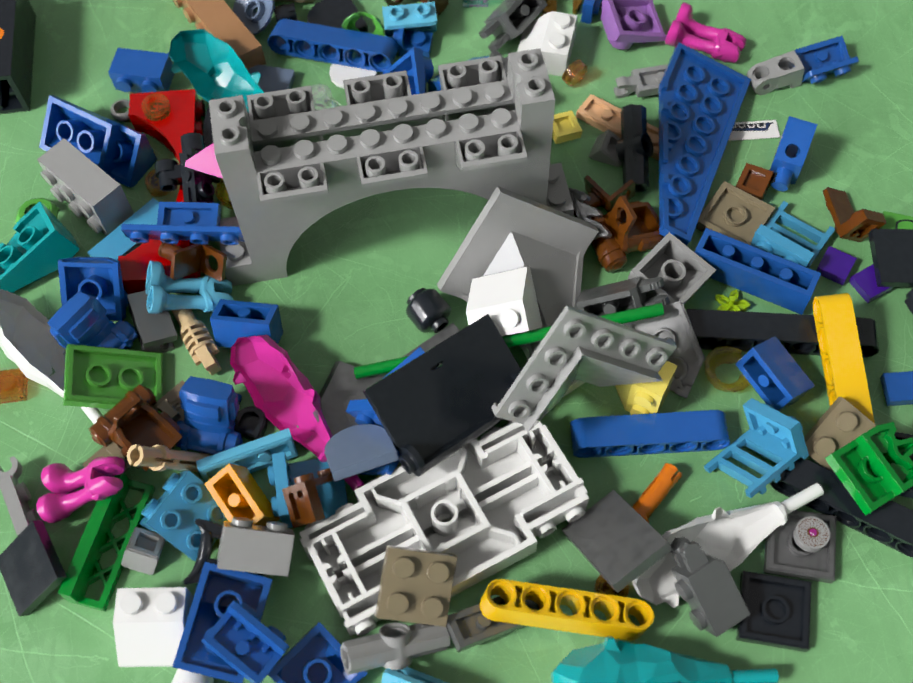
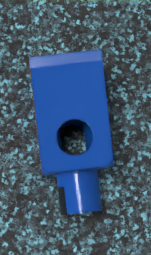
M789 116L770 167V171L774 172L771 183L772 188L778 191H787L790 184L796 183L818 124Z

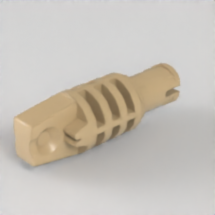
M191 309L171 310L181 327L179 335L194 363L197 366L202 363L211 375L222 370L215 356L220 351L204 322L197 320Z

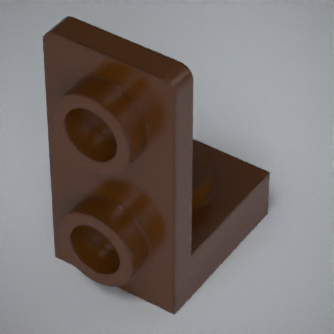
M829 187L823 190L826 207L832 215L835 230L840 238L861 242L868 237L871 229H879L887 223L883 213L867 209L854 212L845 191Z
M330 468L318 471V478H314L313 472L293 478L295 485L282 489L293 528L325 519L316 486L334 481Z

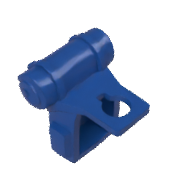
M81 292L76 293L47 322L50 326L51 335L65 349L67 344L127 350L133 346V342L138 338L135 328L130 323L119 320L114 324L106 316L107 311L105 307L94 296Z
M190 376L179 391L180 405L184 411L185 418L177 422L181 428L180 434L183 438L175 447H180L182 451L191 450L214 455L242 445L241 433L234 431L235 419L242 400L241 394H237L234 391L233 385Z

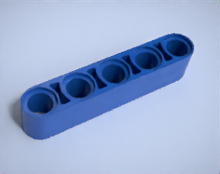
M290 19L279 20L267 40L270 49L278 54L377 72H384L392 65L399 49L397 42L388 36Z
M720 410L583 417L575 419L570 423L573 455L579 458L714 451L724 449L730 445L726 416Z

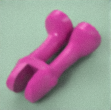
M683 2L676 20H673L665 44L676 47L680 42L693 50L703 51L712 55L713 59L736 63L746 45V38L728 28L720 29L698 23L693 19V7Z
M113 456L98 457L92 460L85 468L75 472L62 463L47 465L41 472V480L44 486L53 493L45 494L38 499L36 507L39 516L48 523H57L68 518L74 511L90 501H102L111 495L117 494L123 488V482L119 478L112 476L124 472V460Z

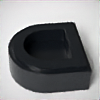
M254 406L241 409L235 419L234 431L241 433L242 438L253 441L262 438L267 429V419L263 411Z

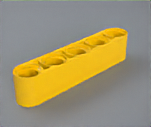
M848 293L814 297L813 315L829 405L831 406L839 396L843 397L875 424L852 299Z
M507 579L491 581L480 600L482 614L492 621L600 637L613 636L614 639L634 641L640 638L654 621L653 609L647 602L640 599ZM491 596H500L505 601V605L494 603ZM525 600L534 601L538 605L539 610L530 609ZM560 605L568 606L573 615H567L562 612ZM594 610L601 611L605 615L606 620L599 619L595 615ZM628 615L636 617L640 625L633 624Z

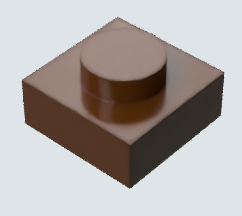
M746 163L735 187L763 201L773 180L774 172Z

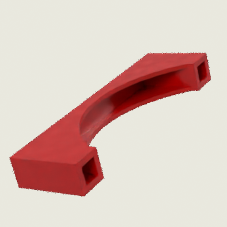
M195 89L130 94L128 115L136 131L144 132L155 138L175 156L180 164L179 154L182 153L181 136L187 133L203 135L201 116H205V104L203 100H199ZM158 104V107H154L156 111H153V114H161L162 111H159V109H162V107H159V104L166 107L165 113L158 117L157 115L155 117L150 114V108ZM180 185L176 202H184L182 185ZM149 239L148 243L141 244L129 254L118 256L123 287L127 294L145 290L149 261L161 262L165 274L170 276L171 261L160 257L158 254L159 246L162 243L160 240ZM179 240L177 245L185 248L194 245V243H191L190 240ZM200 271L182 278H200Z

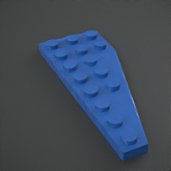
M680 42L675 47L659 84V234L665 237L670 232L687 246L692 239L751 79Z

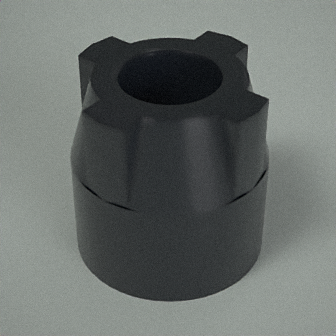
M294 3L274 6L277 22L281 19L298 21Z

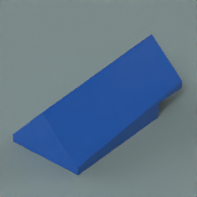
M49 95L39 148L48 151L65 138L111 178L129 188L134 187L157 161V157L145 134L59 97Z

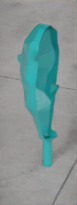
M206 30L180 31L171 39L169 56L173 61L171 71L174 73L183 72L193 85L196 93L208 103L212 98L221 99L243 95L245 105H247V95L264 93L258 86L261 74L259 72L249 74L232 47L228 43L215 38Z
M606 636L603 643L572 650L551 673L552 683H778L779 675L776 668L731 670L724 663L708 661L647 644H633L622 640L615 641L613 636Z

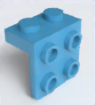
M285 452L271 454L273 466L267 467L270 485H275L276 496L271 497L274 517L279 516L282 523L288 524L287 528H292L282 489L295 485L293 478L313 472L314 478H318L317 472L329 468L328 462H320L319 459L289 464ZM344 479L316 486L325 519L334 515L335 511L341 506L348 504Z
M188 470L182 471L179 474L174 472L162 486L166 491L158 500L153 498L141 512L144 518L139 524L148 531L157 532L191 560L196 561L201 531L195 524V520L203 519L222 526L224 521L228 520L204 485L205 483Z

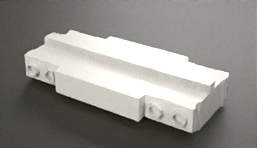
M510 421L508 426L500 430L492 429L486 432L479 441L474 439L421 476H416L413 473L408 474L401 466L395 469L391 475L385 474L355 489L358 503L354 505L352 503L345 504L327 519L307 524L305 530L299 532L302 538L300 541L309 560H313L340 617H344V624L349 635L352 636L357 633L358 636L372 631L377 626L375 622L381 620L376 618L375 612L387 545L455 554L457 556V563L451 597L536 552L537 539L535 537L544 538L557 529L556 525L565 520L571 523L581 518L585 514L584 510L587 509L589 497L587 496L588 491L583 485V479L578 478L546 425L538 422L527 433L523 424Z

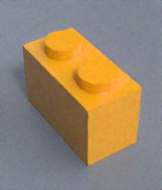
M229 463L204 484L229 522L232 521V517H244L252 519V525L266 526L267 521L277 522L280 520L279 516L274 517L271 503L246 467Z

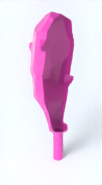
M268 335L239 337L231 347L230 365L235 371L233 378L235 385L243 383L251 395L255 406L263 411L265 417L280 431L289 428L295 441L318 456L320 462H327L324 449L329 439L333 437V434L322 414L321 398L312 387L308 378L295 366L288 352ZM315 410L319 413V422H317L313 414ZM358 475L344 479L353 491L365 485Z

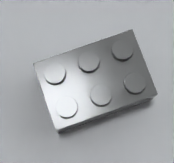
M65 138L37 159L43 169L40 172L41 176L49 185L53 186L50 189L51 193L61 203L63 201L69 203L68 207L78 218L84 216L87 219V224L97 234L102 232L106 236L109 235L134 214L121 185Z

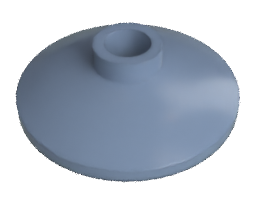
M236 0L233 12L252 35H256L269 24L274 12V0Z

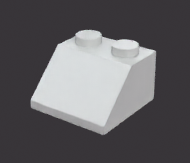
M550 11L532 21L522 33L517 52L541 48L548 74L566 77L565 72L568 69L576 36L578 15Z
M530 266L472 279L466 308L468 324L470 325L484 315L489 314L501 336L543 327Z
M187 587L117 588L113 627L119 667L173 666L194 598Z

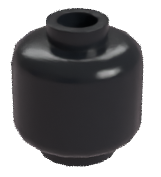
M421 288L408 298L406 314L418 330L423 333L431 331L438 333L448 325L451 307L438 291Z

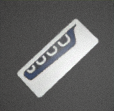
M777 121L735 122L728 141L779 138L780 133Z

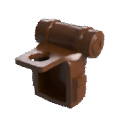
M625 195L619 196L610 212L602 217L594 216L591 218L605 225L612 233L611 237H600L591 242L598 256L599 263L608 273L620 270L627 263L626 254L635 251L651 250L664 238V236L659 234V217L650 203L640 201L629 203Z
M140 384L132 391H128L121 401L106 414L98 417L96 422L88 428L92 439L99 445L107 447L112 442H115L122 448L121 454L125 459H127L129 448L134 444L148 447L156 444L165 445L169 449H173L183 438L180 434L181 428L171 416L165 412L159 413L154 409L153 406L157 403L154 393L149 388ZM134 466L136 469L142 468L145 471L150 469L145 466Z

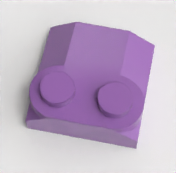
M653 0L602 1L601 20L608 41L614 48L627 50L633 43L665 41L666 34L663 31Z

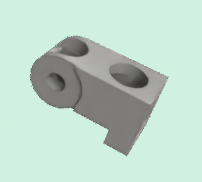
M795 50L754 65L748 71L747 77L751 79L750 83L757 95H765L774 89L788 85L791 89L801 86L805 68Z

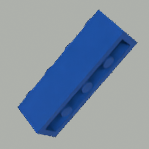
M705 228L695 249V253L716 269L710 278L801 315L808 305L821 275L820 272L708 228Z

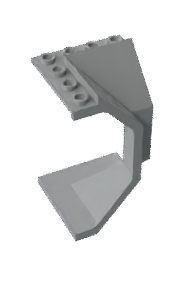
M497 186L437 283L439 291L459 297L468 303L472 279L530 266L542 326L552 327L542 341L519 345L524 351L528 362L500 403H494L491 407L495 417L523 424L528 433L559 403L575 379L599 387L663 381L658 372L677 348L672 338L666 337L663 339L577 308L576 301L581 294L583 258L588 246L599 232L596 226Z

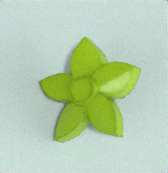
M737 289L731 291L729 297L715 294L716 301L721 304L717 310L744 312L751 306L746 300L739 299Z

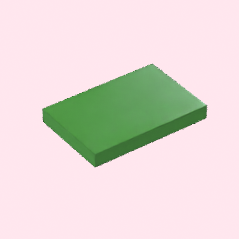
M67 344L63 405L112 409L126 396L125 394L128 391H132L139 384L149 388L154 393L156 401L162 398L163 353Z

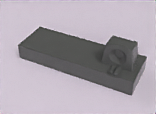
M500 596L492 599L498 605H505V601ZM525 600L530 609L539 610L538 605L534 601ZM480 603L448 615L446 623L447 630L457 652L525 627L524 625L496 622L487 619L480 610Z

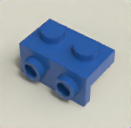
M843 35L795 50L805 68L802 83L810 81L811 85L826 80V75L833 73L835 77L845 75L851 72V67L859 62L858 56L850 58Z
M233 601L223 616L202 639V643L249 682L261 683L285 654L289 645L285 643L286 637L274 626L267 628L257 620L259 616L252 607L245 603L239 605L236 601Z

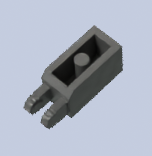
M504 0L484 21L486 25L479 32V35L484 39L493 34L495 39L488 48L491 52L498 50L508 40L519 36L548 4L545 0Z
M637 277L583 290L576 301V305L579 310L601 316L662 303L664 307L670 303V299L667 294L649 298L646 296L645 292L659 289L665 285L662 277L645 280Z
M684 537L675 538L672 544H670L671 552L678 565L671 569L677 580L675 588L679 595L688 602L692 610L689 612V616L694 625L702 631L704 629L718 637L750 615L725 561L704 553L701 550L702 547L694 541L689 542Z

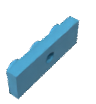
M152 198L122 224L157 225L159 202ZM119 225L87 253L90 257H109L118 260V256L129 254L143 243L131 241L121 231V225Z

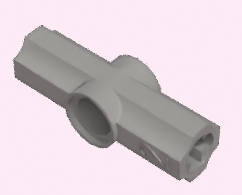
M401 622L388 623L380 627L377 634L343 642L342 646H340L341 658L348 675L381 666L392 670L404 669L412 663V658L447 650V646H450V635L447 627L426 624L408 626Z

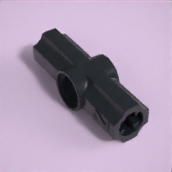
M630 104L624 106L621 111L622 139L616 143V152L619 160L622 162L623 185L632 179L635 182V192L639 193L646 191L649 187L648 158L653 155L654 148L652 140L647 134L646 108L643 105Z

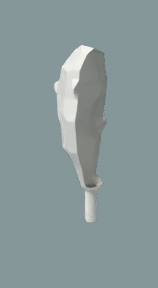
M0 289V347L27 378L48 387L63 397L66 350L51 335L50 326L47 323L49 320L26 298ZM81 407L93 424L98 417L103 416L98 408Z
M815 483L782 502L775 501L724 511L721 507H717L713 514L698 517L681 527L666 531L662 537L669 544H672L673 540L679 537H684L689 542L694 541L698 543L704 553L725 561L730 572L739 566L778 526L786 524L789 513L822 496L824 491L818 483ZM671 551L634 579L632 584L641 598L655 605L666 602L672 608L678 606L679 593L675 588L677 580L671 569L678 565Z

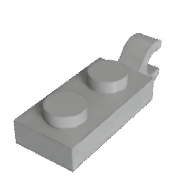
M668 64L633 69L630 77L622 76L616 78L617 87L613 89L616 98L627 97L632 92H636L637 98L658 95L659 84Z
M12 456L10 457L12 467L9 471L4 472L2 467H0V489L18 536L32 521L40 519L34 509L30 510L27 501L31 500V494L24 482L18 483V478L22 474L23 468L21 463Z

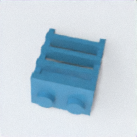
M783 201L766 226L761 224L756 230L751 246L810 268L835 231V228L830 226L825 234L784 212L789 203ZM778 221L781 224L791 228L792 230L818 243L817 246L797 236L796 234L788 231L787 229L779 226L778 224H776V222Z
M753 398L743 404L750 429L704 466L705 471L708 473L717 468L748 486L749 488L745 490V493L750 498L757 493L763 495L767 491L766 485L771 481L777 483L781 480L780 474L784 470L791 471L795 468L794 462L800 457L806 459L809 456L801 423L795 417L787 416L775 410L771 405L763 404ZM746 446L777 464L773 467L740 448ZM732 457L763 476L757 478L727 461V459Z

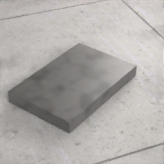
M614 490L586 510L581 518L571 522L562 529L565 536L617 593L672 550L668 541Z

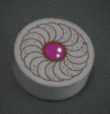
M808 516L797 523L793 531V538L802 550L818 552L829 542L830 530L827 524L820 518Z

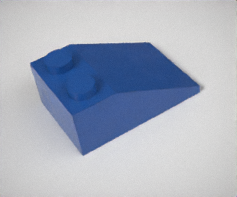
M204 562L172 667L233 683H243L245 677L203 644L202 639L223 616L233 601H236L239 605L245 603L252 607L259 616L257 620L261 622L273 579L242 571L217 569L216 564Z

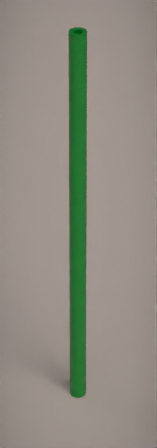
M662 303L601 315L600 317L624 324L663 316L664 309ZM552 326L505 335L502 338L508 348L538 342L544 339ZM408 356L354 367L356 379L389 373Z

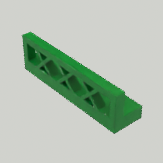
M124 472L112 476L122 480L123 488L117 494L111 495L102 501H97L66 572L67 577L62 581L58 594L68 602L104 612L107 610L124 568L121 562L135 526L140 528L141 524L139 523L144 518L141 512L151 501L156 489L153 485L129 479ZM129 489L144 492L139 503L127 508L125 498ZM127 517L130 523L128 532L115 539L112 532L115 523ZM114 548L118 555L115 564L102 569L99 563L102 554ZM101 579L105 588L100 600L86 598L85 594L89 585Z

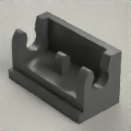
M145 290L128 294L129 313L138 334L142 351L166 353L173 350L175 346L172 341L177 340V333L169 311H163L160 314L148 313L146 308L148 295H146Z

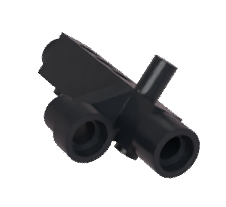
M199 133L184 134L181 136L182 153L179 154L180 164L172 159H163L155 163L156 177L159 178L160 190L170 192L176 190L178 185H182L184 202L214 203L213 195L215 190L212 183L218 184L221 178L185 167L186 160L205 149L204 136Z

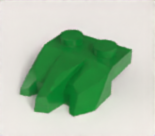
M894 422L873 427L825 458L865 515L913 486V461L909 457L913 454V437L903 440L896 439L894 434L897 429Z

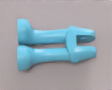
M149 261L145 293L148 295L146 300L148 313L160 314L163 311L180 309H200L205 313L214 312L220 299L234 300L230 295L232 292V282L225 279L219 282L210 276L173 280L165 274L161 262ZM168 293H194L199 295H175Z

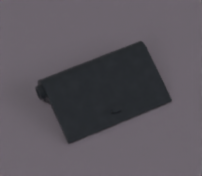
M486 314L363 390V393L400 454L399 461L403 469L408 474L413 473L416 476H421L504 420L495 417L491 407L494 403H500L523 368L519 367L490 315Z

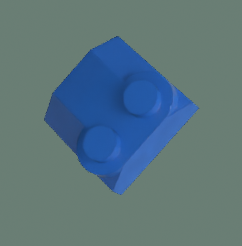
M413 47L383 72V74L406 70L411 94L415 95L426 93V83L434 74V66L429 57L423 56L422 49Z
M80 256L57 260L62 306L76 293L81 292L94 296L105 307L107 311L106 316L109 320L123 321L126 318L128 294L123 287L120 261L109 257Z
M318 622L277 662L268 675L275 683H358L368 673L362 671L351 675L347 674L341 658L340 646L342 645Z

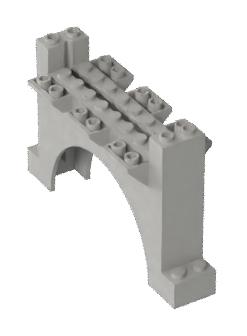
M541 48L508 53L507 77L501 55L438 65L441 90L412 95L406 70L343 80L347 105L315 110L311 85L247 95L249 116L243 95L209 100L214 154L236 215L220 219V226L240 227L245 241L239 242L238 245L220 243L221 252L227 255L226 279L232 282V286L288 277L286 266L289 252L300 235L312 224L346 204L395 190L444 188L472 193L489 200L498 186L574 216V207L562 164H550L555 97Z

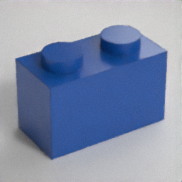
M117 48L108 71L116 90L137 93L169 91L175 74L171 71L173 63L168 53Z
M220 299L210 317L215 343L218 347L231 348L239 337L268 335L278 344L283 334L279 306L275 304Z
M776 336L754 346L735 364L763 401L777 411H781L797 402L815 387Z

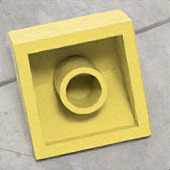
M666 361L658 372L663 381L615 385L624 409L630 412L631 415L659 413L669 393L678 365Z

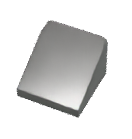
M608 129L596 138L589 157L616 167L622 166V162L619 160L616 152V143L621 138Z
M135 526L125 549L121 565L152 575L166 539L158 533Z

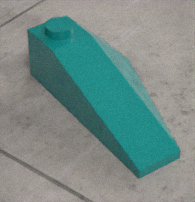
M40 201L15 224L12 229L16 233L7 245L2 242L0 244V289L12 293L58 269L57 260L74 257L80 250L73 235Z

